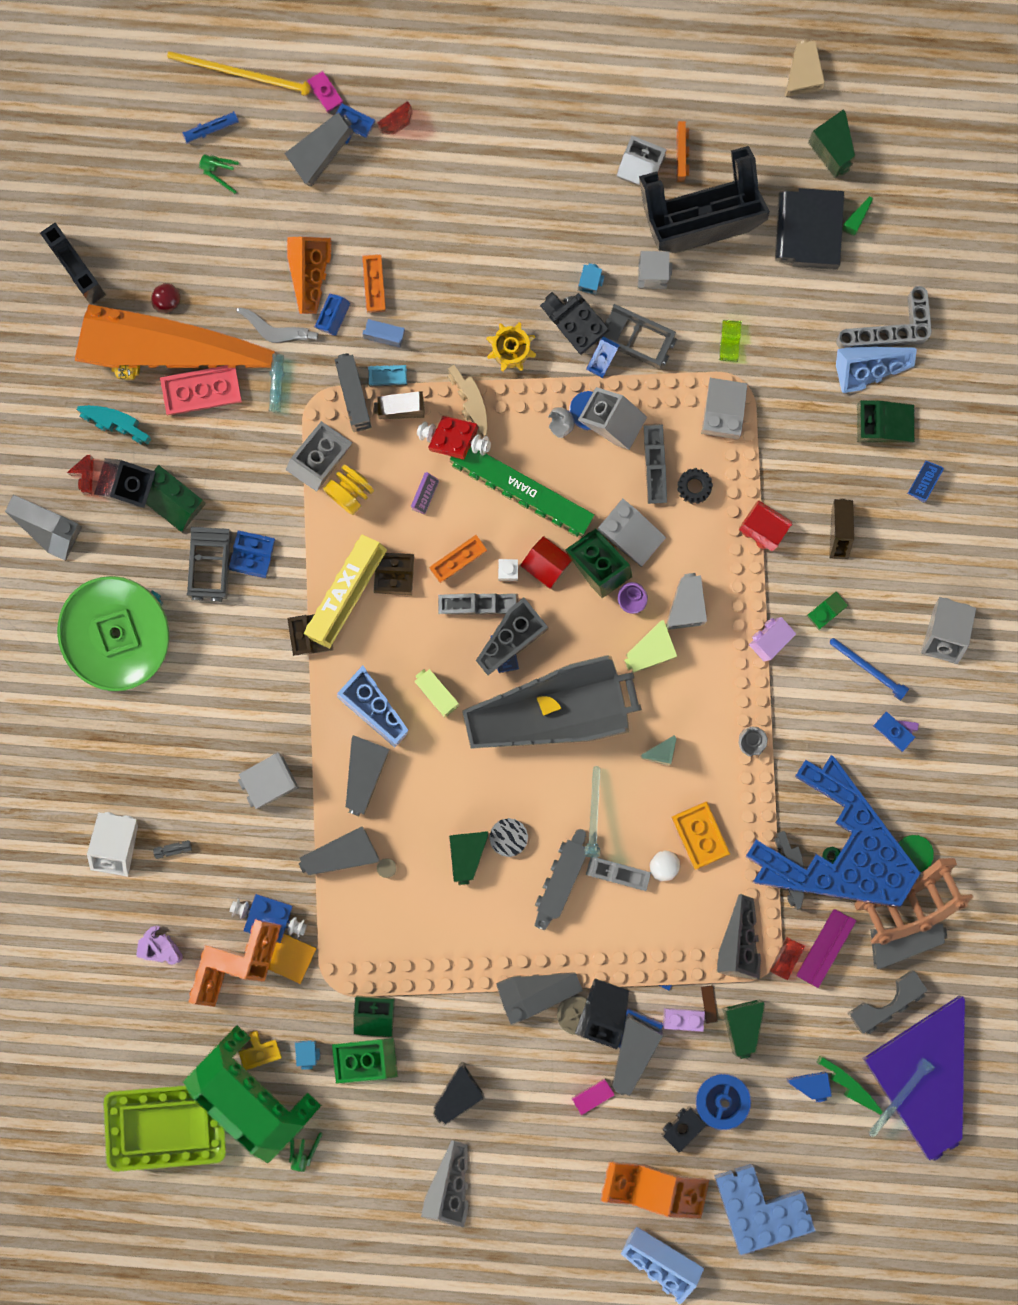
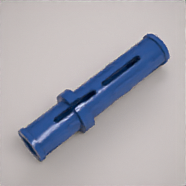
M233 111L205 124H197V127L182 132L186 143L201 137L206 138V135L239 123Z

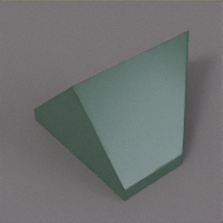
M675 735L640 755L641 758L667 766L671 765L677 738Z

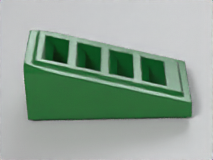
M869 196L844 223L842 231L856 236L873 201L872 197Z

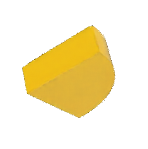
M537 697L543 716L562 709L559 703L550 697Z

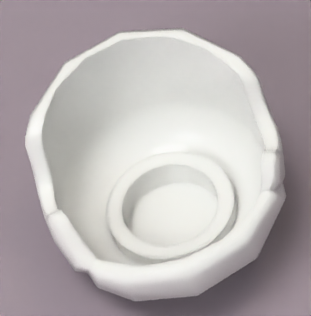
M660 851L650 861V872L655 879L661 882L670 881L680 870V860L671 851Z

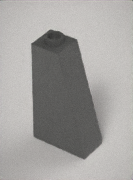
M339 112L284 153L306 185L311 187L353 133V129L350 126L352 122L347 115L343 116Z
M354 735L351 738L345 807L349 808L348 813L360 816V813L364 815L366 813L390 749Z
M361 826L300 857L301 862L298 864L303 874L313 875L379 862L380 859L364 827Z
M937 923L926 932L920 931L892 940L884 945L880 943L872 944L874 968H884L944 944L945 939H947L946 927H943L942 923ZM870 929L871 939L878 933L876 929Z
M630 1013L626 1017L613 1078L614 1090L621 1095L626 1094L628 1096L633 1092L663 1037V1030Z

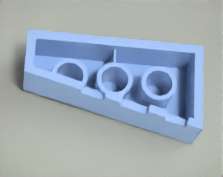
M362 666L337 693V698L395 748L408 734V729L377 687L375 681L370 677L365 667Z

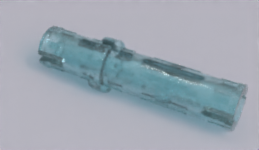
M272 354V371L269 372L271 386L268 411L281 412L282 377L285 375V372H283L284 355Z

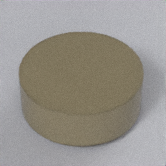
M382 859L377 865V872L381 877H392L396 872V864L391 859Z

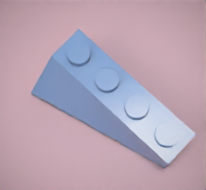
M638 1227L629 1235L621 1252L639 1270L644 1269L649 1279L658 1281L663 1286V1291L667 1294H673L676 1297L675 1301L680 1305L697 1286L704 1269L696 1262L686 1258L678 1251L673 1250Z

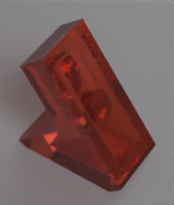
M86 455L67 472L70 476H82V479L78 481V489L81 490L83 495L92 496L94 458L91 455Z

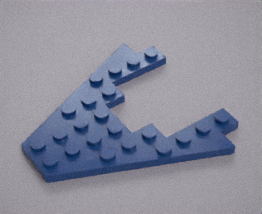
M830 756L823 769L805 759L795 777L845 807L835 824L850 832L851 836L834 864L816 854L807 870L756 839L746 855V858L762 867L753 883L900 907L920 872L834 756Z

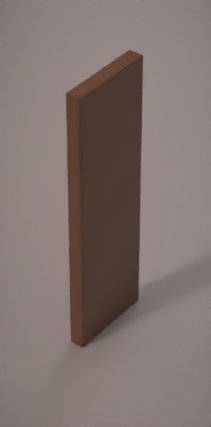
M713 986L701 987L706 1024L718 1022Z

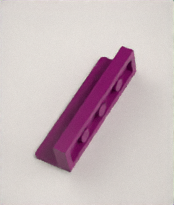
M833 909L796 976L819 988L856 920Z

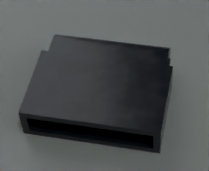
M799 188L798 192H779L775 261L793 263L792 267L838 270L841 260L844 191Z

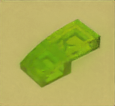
M722 321L719 361L738 362L742 321Z

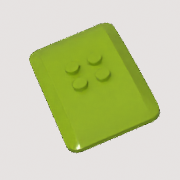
M185 1086L109 1092L104 1098L106 1164L112 1171L214 1164L221 1162L225 1157L224 1128L192 1098Z

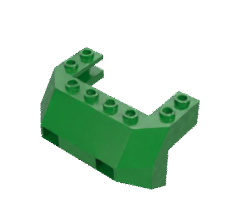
M236 1025L188 1075L183 1083L192 1098L251 1155L269 1164L307 1124L322 1105L307 1092L288 1111L233 1058L251 1039L244 1030Z

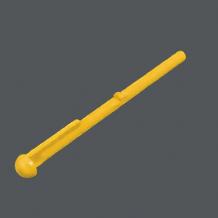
M171 51L167 53L168 59L301 91L302 96L309 94L311 90L310 84L306 81L300 84Z

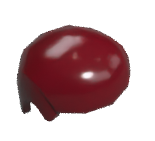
M170 283L158 285L151 295L153 308L157 312L168 314L177 308L181 298L179 290Z

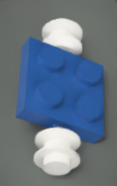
M255 894L251 908H249L248 901L242 904L239 898L237 902H232L230 912L233 913L232 917L238 914L242 920L246 915L248 916L244 932L251 934V928L255 920L281 925L277 938L278 943H281L286 928L289 935L296 933L297 938L300 935L304 936L307 925L304 924L305 920L300 923L294 917L291 921H288L293 908L292 905L259 894Z

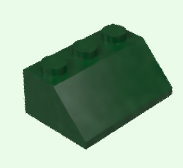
M158 465L154 470L155 475L146 505L182 533L206 503Z

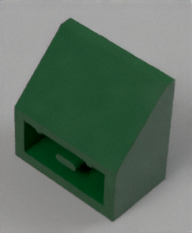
M356 995L353 1034L392 1037L395 998Z

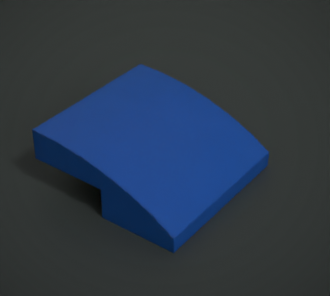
M238 530L229 570L267 578L275 538Z

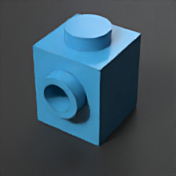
M584 264L578 291L596 295L598 286L602 287L605 277L601 275L602 269L598 265Z
M316 1040L295 1042L296 1067L301 1066L302 1070L313 1069V1065H316L317 1060L321 1059L320 1048H316Z

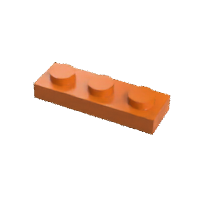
M678 121L677 182H685L686 176H689V164H686V158H689V146H686V139H689V128H686V121Z
M381 254L362 256L367 313L386 312Z
M475 535L434 563L429 569L441 584L487 552V549L478 536Z

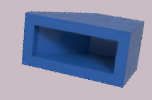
M825 1071L787 1078L789 1084L812 1100H816V1102L827 1101V1097L832 1096L828 1074Z

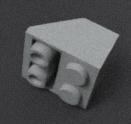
M631 136L617 177L640 186L639 176L656 171L659 173L667 149Z

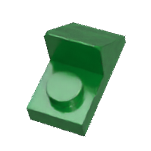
M836 591L807 614V617L819 630L848 607V605Z

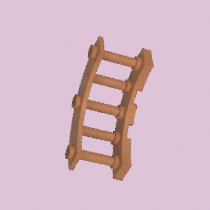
M955 858L938 859L932 866L922 872L923 876L915 881L906 899H909L918 918L915 922L904 925L897 908L885 905V907H888L897 926L896 928L885 930L875 909L884 906L883 904L858 900L854 903L857 911H868L878 932L871 939L872 944L880 943L884 945L892 940L920 931L926 932L933 925L951 916L956 911L967 907V903L973 898V895H961L951 875V870L957 865ZM944 877L954 897L946 905H944L935 887L936 881ZM925 888L929 890L938 909L926 917L915 896L917 892Z

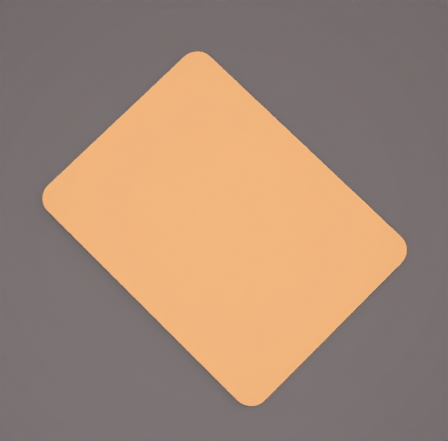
M726 372L614 375L604 376L603 378L587 376L474 381L479 389L486 411L487 437L491 442V448L486 454L595 514L584 536L595 528L598 530V527L618 503L624 499L666 537L642 567L605 538L630 564L633 577L604 598H601L590 586L573 561L551 589L520 567L531 548L542 536L546 537L565 553V549L581 539L582 536L575 537L571 535L566 527L562 526L559 528L551 523L552 520L550 518L539 517L535 514L534 509L530 507L525 509L518 504V500L514 498L511 500L501 495L502 491L498 489L492 490L485 486L486 482L470 478L468 472L464 470L460 472L454 469L452 463H450L451 456L431 452L428 448L430 442L427 441V438L423 441L419 439L417 429L423 422H427L428 426L435 424L437 429L442 416L467 421L462 413L464 410L463 404L467 400H462L457 392L460 389L456 384L452 385L451 382H426L395 386L361 385L372 428L354 433L341 386L326 388L318 392L308 402L302 417V443H304L321 421L352 442V445L317 492L304 483L308 615L316 613L317 608L326 596V592L331 588L336 575L342 569L346 558L349 557L361 535L380 542L387 549L386 553L414 554L412 595L374 593V572L334 640V650L309 654L315 850L363 826L380 861L388 858L396 864V872L389 878L381 877L378 874L377 865L379 862L316 874L319 968L325 981L337 992L351 997L356 995L395 996L499 992L496 983L513 976L524 977L537 974L540 976L576 972L582 988H591L594 978L618 987L755 981L758 979L732 977L717 972L718 953L739 894L754 899L756 913L754 932L755 935H758L759 942H756L757 954L760 953L761 957L759 979L767 975L776 966L782 952L780 888L753 883L762 867L746 858L756 839L778 852L774 842V838H777L769 660L763 661L749 646L753 641V635L758 631H762L767 622L764 551L757 546L754 539L745 537L738 530L758 500L761 501L757 407L755 397L748 385L743 425L739 440L701 434L709 378L745 383L739 377ZM598 387L627 398L647 416L643 425L663 424L667 503L648 504L643 426L630 450L616 446L595 431L583 430L575 424L574 429L564 438H558L549 428L552 422V418L548 417L551 410L556 407H563L569 411L570 403L577 394L584 391L594 392L595 388ZM423 391L425 418L379 419L378 414H374V402H378L377 397ZM343 465L358 471L374 489L372 494L363 490L368 497L367 500L359 496L357 497L361 507L354 515L344 510L323 491V488L330 480L338 484L341 482L336 475L337 472L346 476L341 469ZM690 468L703 469L712 478L713 487L711 494L704 502L699 504L685 502L679 496L680 493L677 490L681 475ZM428 472L436 477L439 483L426 514H421L412 510L411 504L424 473ZM698 479L690 480L688 482L689 491L692 493L700 492L702 490V483ZM477 535L487 549V552L440 584L429 567ZM499 559H518V581L498 580ZM696 573V576L701 575L707 622L702 626L668 630L677 657L633 673L635 691L642 710L627 713L629 732L594 741L471 749L462 710L508 692L567 665L606 655L612 656L618 675L632 673V670L627 669L624 661L627 659V653L660 621L664 620L666 625L678 583L684 577V574ZM629 582H636L642 585L648 595L646 607L639 613H627L618 603L620 588ZM470 593L518 594V602L525 598L548 626V630L516 654L519 665L518 670L498 673L496 669L490 675H487L476 662V659L490 640V636L494 634L496 628L505 617V614H438V595ZM362 666L365 667L370 677L375 681L377 687L408 729V734L395 748L337 698V693ZM430 669L459 703V707L444 718L414 682L417 680L415 676L422 670L427 671ZM621 681L625 706L630 707L631 703L626 682ZM747 727H759L768 738L767 746L761 754L751 757L747 756L739 747V734ZM353 735L390 749L365 815L360 813V816L348 813L349 808L345 807L351 738ZM675 735L677 738L671 765L667 766L641 758L640 755ZM707 801L730 855L695 870L671 817ZM507 818L516 819L521 822L526 828L528 835L527 845L524 850L518 855L511 857L501 856L495 852L489 839L490 831L494 824ZM583 829L586 832V837L582 846L587 849L586 858L560 917L553 918L546 930H541L534 926L538 911H536L538 907L535 906L538 896H543L546 890L542 887L546 878H551L553 871L550 869L554 860H559L561 853L558 850L562 841L566 843L567 839L572 840L576 830ZM488 831V838L474 880H469L470 884L458 885V882L453 880L449 835ZM660 851H671L680 860V870L672 880L661 882L651 874L646 891L586 875L590 856L650 872V861Z

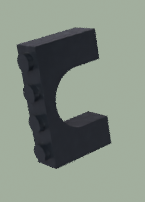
M56 222L40 232L89 304L92 305L106 296Z

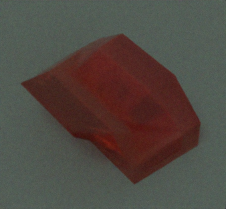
M406 101L378 121V129L381 133L395 135L409 125L413 114L411 104Z

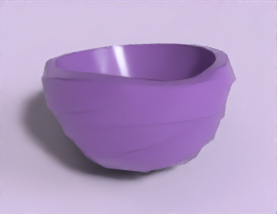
M629 582L620 588L618 603L625 612L635 614L645 609L648 595L642 585L636 582Z

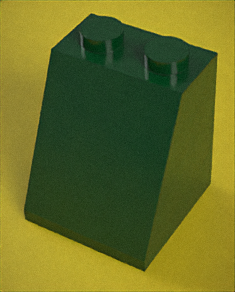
M843 109L813 130L808 141L834 178L838 175L842 177L848 173L855 158L848 120Z
M760 999L722 1008L732 1053L740 1059L752 1057L751 1053H756L765 1007L764 1001Z

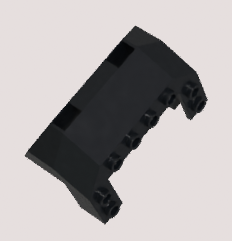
M749 146L731 150L734 181L665 200L664 186L662 181H659L657 171L639 176L643 207L658 251L678 253L743 235L768 220L770 211L758 188L756 159Z

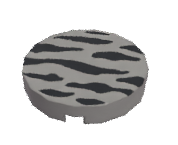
M507 818L494 824L490 831L489 839L495 852L501 856L511 857L518 855L524 850L527 845L528 835L526 828L521 822L516 819Z

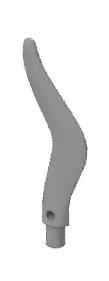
M244 308L237 309V312L246 317L262 337L269 342L279 343L293 339L318 340L319 333L309 331V328H275L267 324L252 311Z

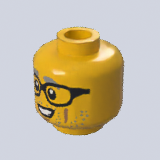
M119 365V368H111V371L115 372V376L118 379L134 380L136 376H139L140 365H137V368H129V365Z

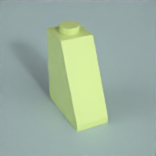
M664 620L660 621L627 653V659L624 661L628 670H632L635 673L677 657Z
M430 669L427 671L422 670L415 676L417 680L414 682L444 718L459 707V703Z

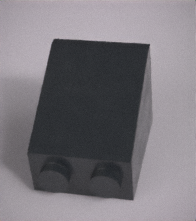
M105 458L94 495L145 508L155 471L123 460Z
M463 1062L457 1067L434 1106L435 1111L433 1115L439 1123L443 1122L444 1125L484 1099L483 1091Z

